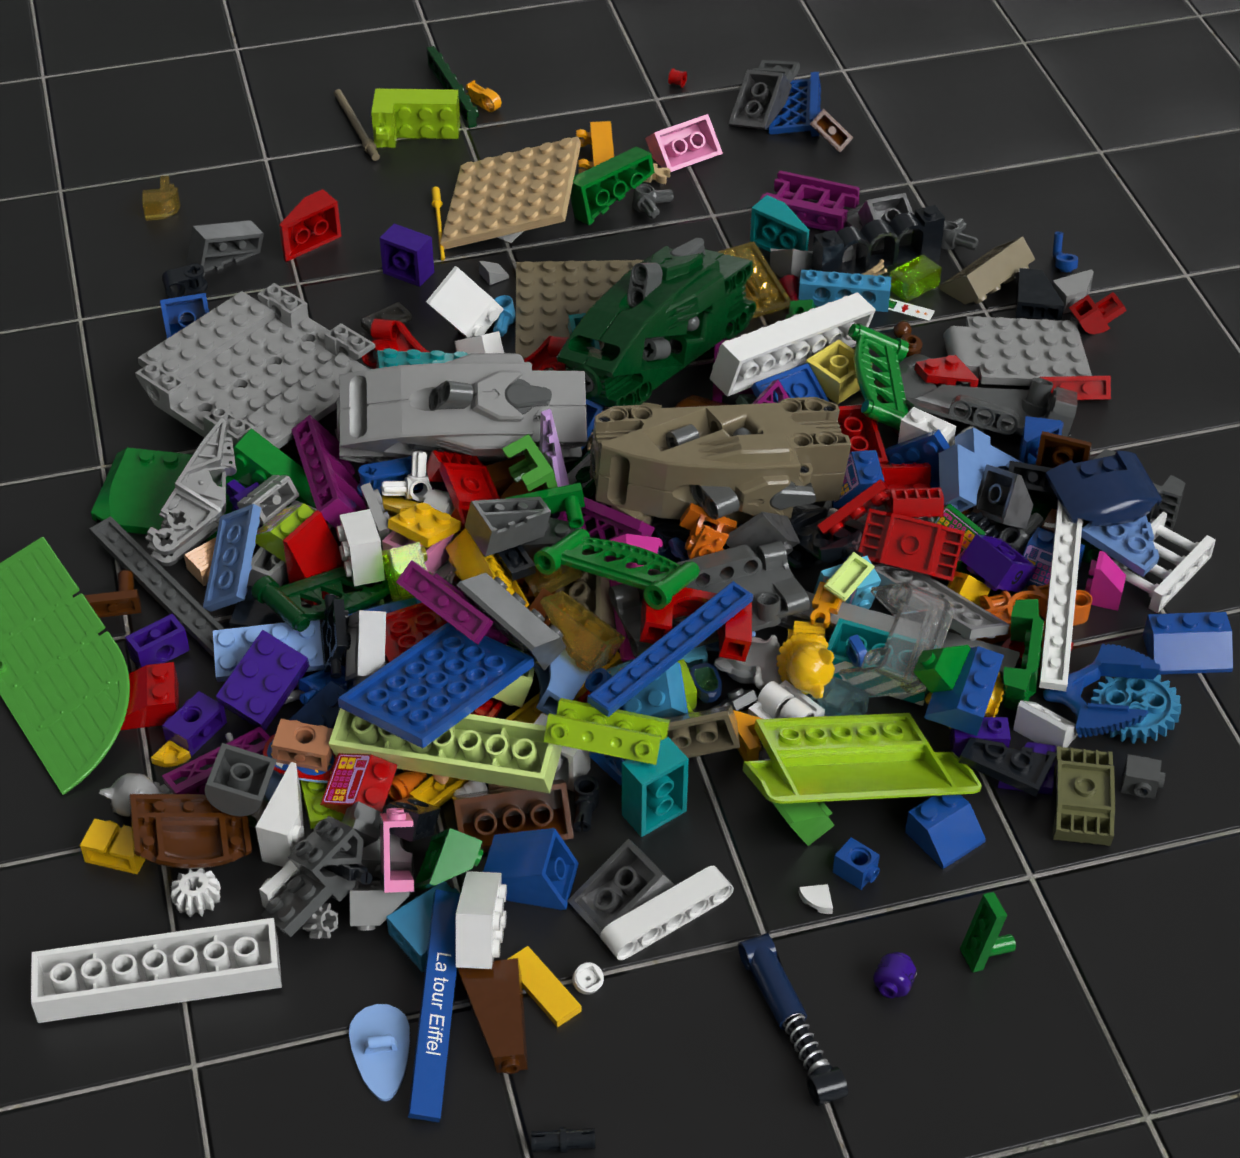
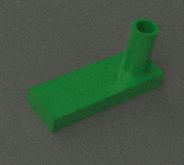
M581 483L505 498L541 497L551 510V514L566 511L571 528L576 529L584 525L581 508L585 507Z
M994 892L983 894L960 947L972 972L982 971L989 957L1014 952L1016 949V942L1011 934L999 936L1007 914Z

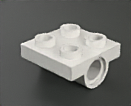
M785 680L781 684L771 681L765 685L758 696V701L748 708V714L763 719L824 717L825 709Z

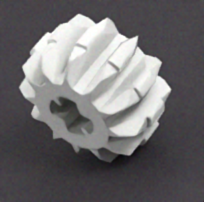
M189 869L186 875L178 873V880L172 882V903L176 905L180 913L186 912L189 917L195 912L203 916L204 910L213 911L214 903L220 902V883L215 879L212 871L205 873L204 869H198L196 872H193L192 869Z

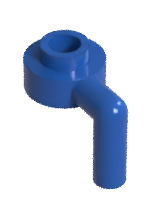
M1055 232L1052 253L1056 259L1055 266L1061 272H1072L1078 267V257L1073 254L1062 253L1063 232Z

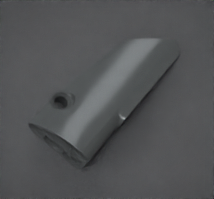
M1033 378L1029 390L942 384L923 396L906 399L905 403L912 408L915 407L928 413L1006 435L1016 434L1022 436L1025 416L1061 420L1064 423L1061 436L1068 437L1077 410V392L1056 386L1053 393H1051L1052 382L1042 378Z

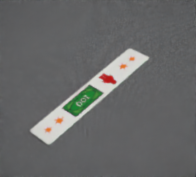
M889 298L888 310L930 321L935 312L931 309Z

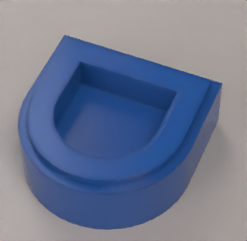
M858 634L849 637L846 655L853 666L860 668L868 665V653Z

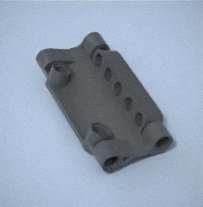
M782 541L758 546L756 552L747 545H740L677 563L682 565L685 562L693 561L699 566L700 573L697 579L687 585V588L719 593L734 581L752 593V632L777 626L781 622V618L806 612L810 609V601L805 589L794 578L789 568L787 552ZM652 569L648 571V575L652 576L666 573L660 572L657 569ZM622 583L609 587V596L623 624L632 653L636 658L653 645L640 642L644 590ZM681 616L673 619L672 629L676 627L679 623H681L684 619H686L688 616ZM718 632L712 633L696 647L718 642Z

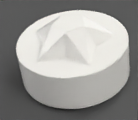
M594 963L581 964L574 971L572 977L576 990L587 995L595 993L604 981L602 970Z

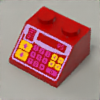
M339 753L320 805L345 814L347 808L359 801L382 812L398 765L370 754Z

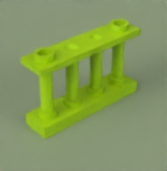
M560 698L557 715L548 714L544 742L656 765L660 742L668 736L670 720L619 709L607 717L589 703Z

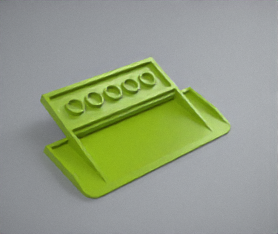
M910 713L756 719L754 729L770 760L744 761L742 770L768 801L779 804L975 794L980 792L982 786L968 765L958 763L959 757L953 752L933 751Z

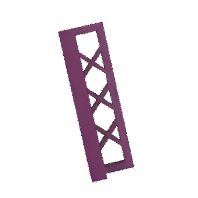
M260 726L226 744L263 755L264 745L270 736ZM258 738L262 740V742L256 745H249L250 742ZM220 747L162 775L164 783L173 794H205V786L213 766L206 770L199 769L205 765H214ZM181 777H188L187 780L177 785L174 783L175 780Z

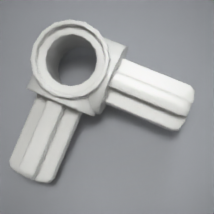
M415 451L412 453L411 474L407 475L404 481H383L381 484L382 495L404 496L405 499H414L419 502L424 501L426 498L423 496L432 490L429 477L426 475V452ZM418 483H423L422 491L413 493L414 486Z

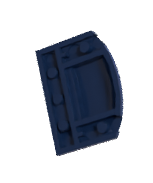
M1116 451L1115 455L1079 463H1073L1071 460L1047 471L1045 474L1070 522L1077 523L1078 518L1091 521L1090 526L1124 524L1149 514L1151 508L1156 503L1159 505L1162 501L1160 494L1137 455L1132 452Z

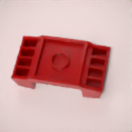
M432 451L426 465L427 475L431 482L445 483L455 508L451 517L461 521V529L455 533L459 534L465 528L471 501L500 498L487 467L481 464L477 456L456 452Z
M928 462L922 464H880L884 481L890 487V499L884 503L887 512L917 518L944 517V495L941 488H931L930 486L931 465Z
M869 508L859 552L863 553V557L868 556L872 564L880 563L928 575L933 579L952 582L965 531Z

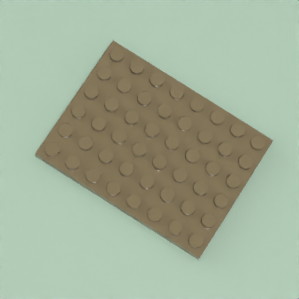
M643 260L516 262V354H520L523 359H526L542 345L548 336L569 337L568 316L586 313L625 273ZM599 341L600 349H602L604 344Z

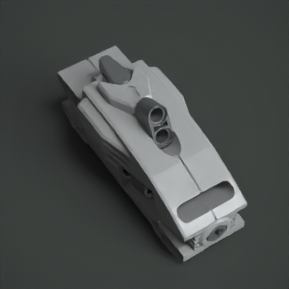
M474 353L445 363L399 365L339 374V397L337 398L339 459L357 463H376L409 457L415 451L426 452L428 461L432 451L435 450L437 452L446 451L477 456L479 461L500 462L524 455V451L511 458H507L502 448L528 434L540 450L541 412L550 409L564 463L577 461L582 458L581 447L587 445L585 371L532 370V364L524 362L520 354Z

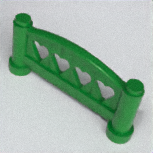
M854 323L849 328L848 336L856 341L854 369L858 385L865 399L861 407V413L870 419L900 431L901 420L908 413L907 403H905L906 397L899 363L906 357L909 343L901 338L893 339L862 324ZM869 348H871L880 357L871 356L869 354ZM872 363H874L883 372H875L871 368ZM874 378L880 381L885 388L877 387L874 383ZM878 394L889 403L879 402L877 399Z
M585 529L574 530L551 547H544L534 555L535 566L545 575H551L562 564L644 590L645 601L656 610L666 607L672 601V597L697 579L700 573L699 566L693 561L680 565L664 556L634 545L590 538L589 532ZM585 549H592L595 552H599L590 555L582 554L583 550ZM606 556H614L617 559L621 558L610 562L604 561ZM630 562L644 565L631 569L626 568V564ZM651 569H657L660 572H666L653 576L648 575V571Z

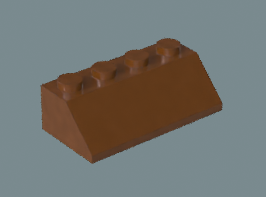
M563 779L553 780L550 793L507 787L452 796L457 831L482 840L480 849L483 850V853L488 852L494 835L555 828L563 840L574 838L567 786Z

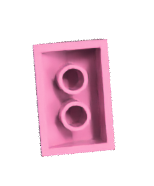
M708 114L654 132L645 138L652 158L661 167L669 168L670 172L723 154Z

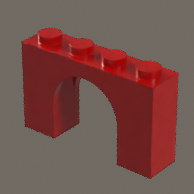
M685 587L674 595L672 601L661 610L650 607L643 595L640 642L654 644L672 629L673 619L691 615L717 593ZM752 602L716 630L719 635V657L746 661L752 643Z

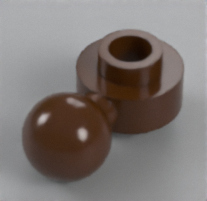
M905 321L898 322L894 326L893 332L897 338H901L909 343L906 357L920 354L923 345L922 340L915 335H911L912 328L909 323Z

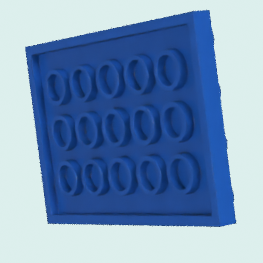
M447 622L338 698L339 708L423 749L533 668L534 657L487 636H484L480 643L477 644Z

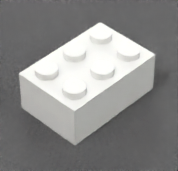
M466 871L456 910V967L492 969L494 958L500 957L503 931L506 928V911L503 910L507 895V885L501 884L502 873Z

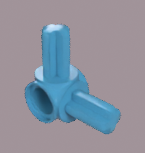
M502 295L494 299L504 309L498 319L495 320L493 332H500V337L507 333L508 325L516 321L513 299L508 295Z

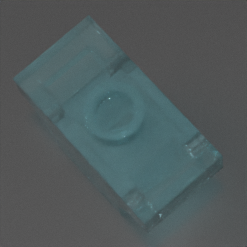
M833 676L831 682L824 687L823 697L818 699L817 704L825 709L824 716L865 715L868 711L870 693Z

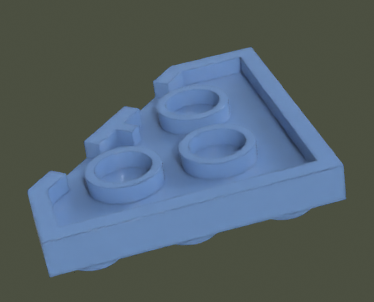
M1146 515L1132 522L1113 526H1090V521L1082 528L1081 538L1142 577L1159 560L1158 549H1155L1153 542L1154 534L1151 523L1148 522Z

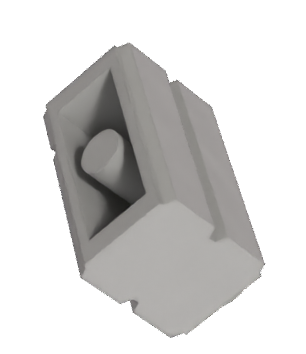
M272 475L250 492L247 497L237 502V506L239 509L251 504L261 507L259 519L260 524L264 525L297 499L299 493L288 475Z

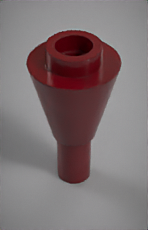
M795 275L783 276L777 284L789 303L790 301H797L799 298V278Z

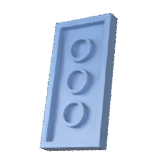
M320 620L310 621L308 628L302 632L292 629L286 622L213 630L217 682L227 681L262 629L308 657L310 667L306 672L324 669Z

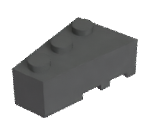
M251 220L193 226L186 265L195 263L204 267L203 276H205V272L214 268L220 270L224 268V264L231 261L239 262L260 253L264 233Z
M541 497L475 500L470 503L465 528L486 557L544 537L551 510Z

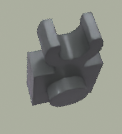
M740 687L730 691L727 694L728 698L710 709L731 705L733 710L738 711L758 700L754 690H743Z

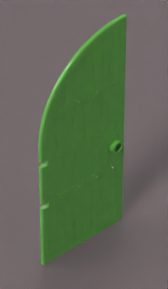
M41 537L0 563V695L60 792L64 795L82 782L98 766L115 742L128 709L130 680L127 664L119 646L108 631L100 636L98 635L106 627L82 593L73 598V595L79 592L80 589L46 539Z

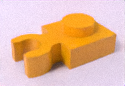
M820 581L812 601V608L815 610L812 611L810 620L811 625H814L816 619L824 618V628L827 629L831 624L830 613L838 614L842 600L824 588L826 583Z

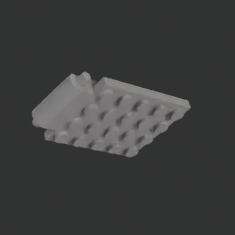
M967 316L966 326L953 325L943 334L947 355H956L980 380L981 384L1030 386L1032 379L1038 377L1092 376L1076 321Z

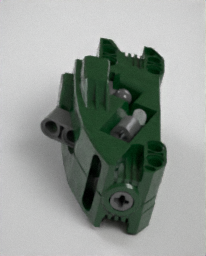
M695 238L675 249L665 246L652 256L635 264L631 270L625 273L618 282L589 308L557 355V362L566 364L568 366L567 371H585L586 399L607 407L641 405L650 397L652 391L723 339L730 340L747 328L756 311V302L747 300L744 297L746 296V292H744L746 287L744 285L753 273V261L707 250L704 247V240L702 238ZM591 339L603 342V348L601 350L594 348L591 345ZM671 339L681 342V353L671 351L669 343Z

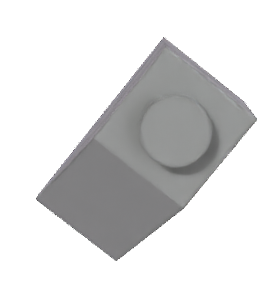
M1092 269L1053 280L1052 286L1064 302L1063 314L1071 312L1069 307L1089 294L1094 274Z

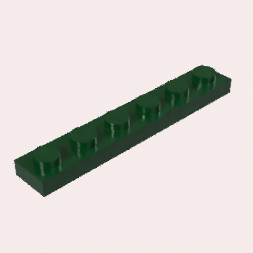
M435 46L427 47V60L430 69L444 90H458L461 117L468 128L477 127L476 118L479 117L477 107L473 106L470 96L465 94L462 84L458 83L456 75L450 71L449 64L444 62L442 53H439Z

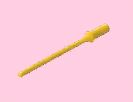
M435 186L431 189L432 206L436 209L440 257L444 261V247L440 244L443 235L440 215L442 201L440 188Z

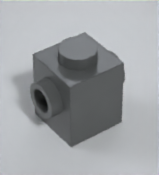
M1128 754L1123 771L1121 793L1155 799L1157 789H1163L1165 772H1160L1162 760Z

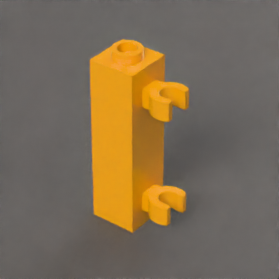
M611 121L590 122V132L583 129L576 130V137L583 138L579 139L581 142L580 147L591 144L592 162L586 159L578 160L579 167H585V169H578L579 173L614 157Z

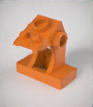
M690 503L681 516L679 526L691 530L685 544L688 557L692 559L724 550L723 546L726 544L729 533L736 529L737 521L725 516L714 520L701 506ZM706 520L716 524V526L712 528L703 524V522Z

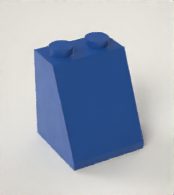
M549 828L494 835L482 872L502 873L501 884L507 885L506 901L566 910L567 900L570 898L579 863L557 830Z

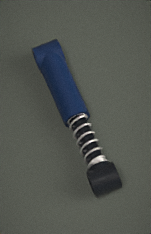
M765 933L739 942L738 951L744 967L753 974L780 1029L785 1030L790 1035V1042L795 1044V1051L800 1052L799 1059L804 1061L803 1066L808 1070L807 1086L813 1102L817 1106H821L846 1097L848 1095V1087L845 1077L838 1066L833 1067L828 1063L827 1059H823V1051L817 1047L819 1042L813 1040L814 1033H810L808 1030L810 1026L804 1023L807 1013L777 958L776 948L770 935Z

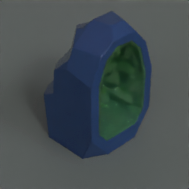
M711 663L692 666L689 672L697 689V697L703 703L717 701L721 695L722 683L716 667Z

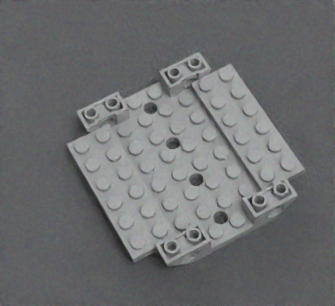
M273 283L258 293L260 302L241 291L138 357V363L143 368L135 372V375L154 405L205 438L222 418L227 421V437H232L233 445L238 443L252 428L280 449L294 439L291 429L307 416L311 415L314 419L320 421L337 409L339 374L368 370L369 368L356 360L374 349L375 343L341 323L332 330H328L308 318L307 302Z

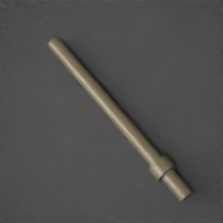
M336 89L334 95L361 139L362 147L371 156L372 160L377 161L380 155L376 150V144L368 137L342 91Z

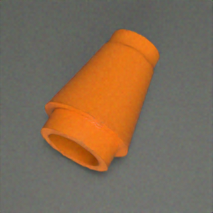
M407 770L395 775L388 795L394 801L409 798L410 792L427 779V774Z

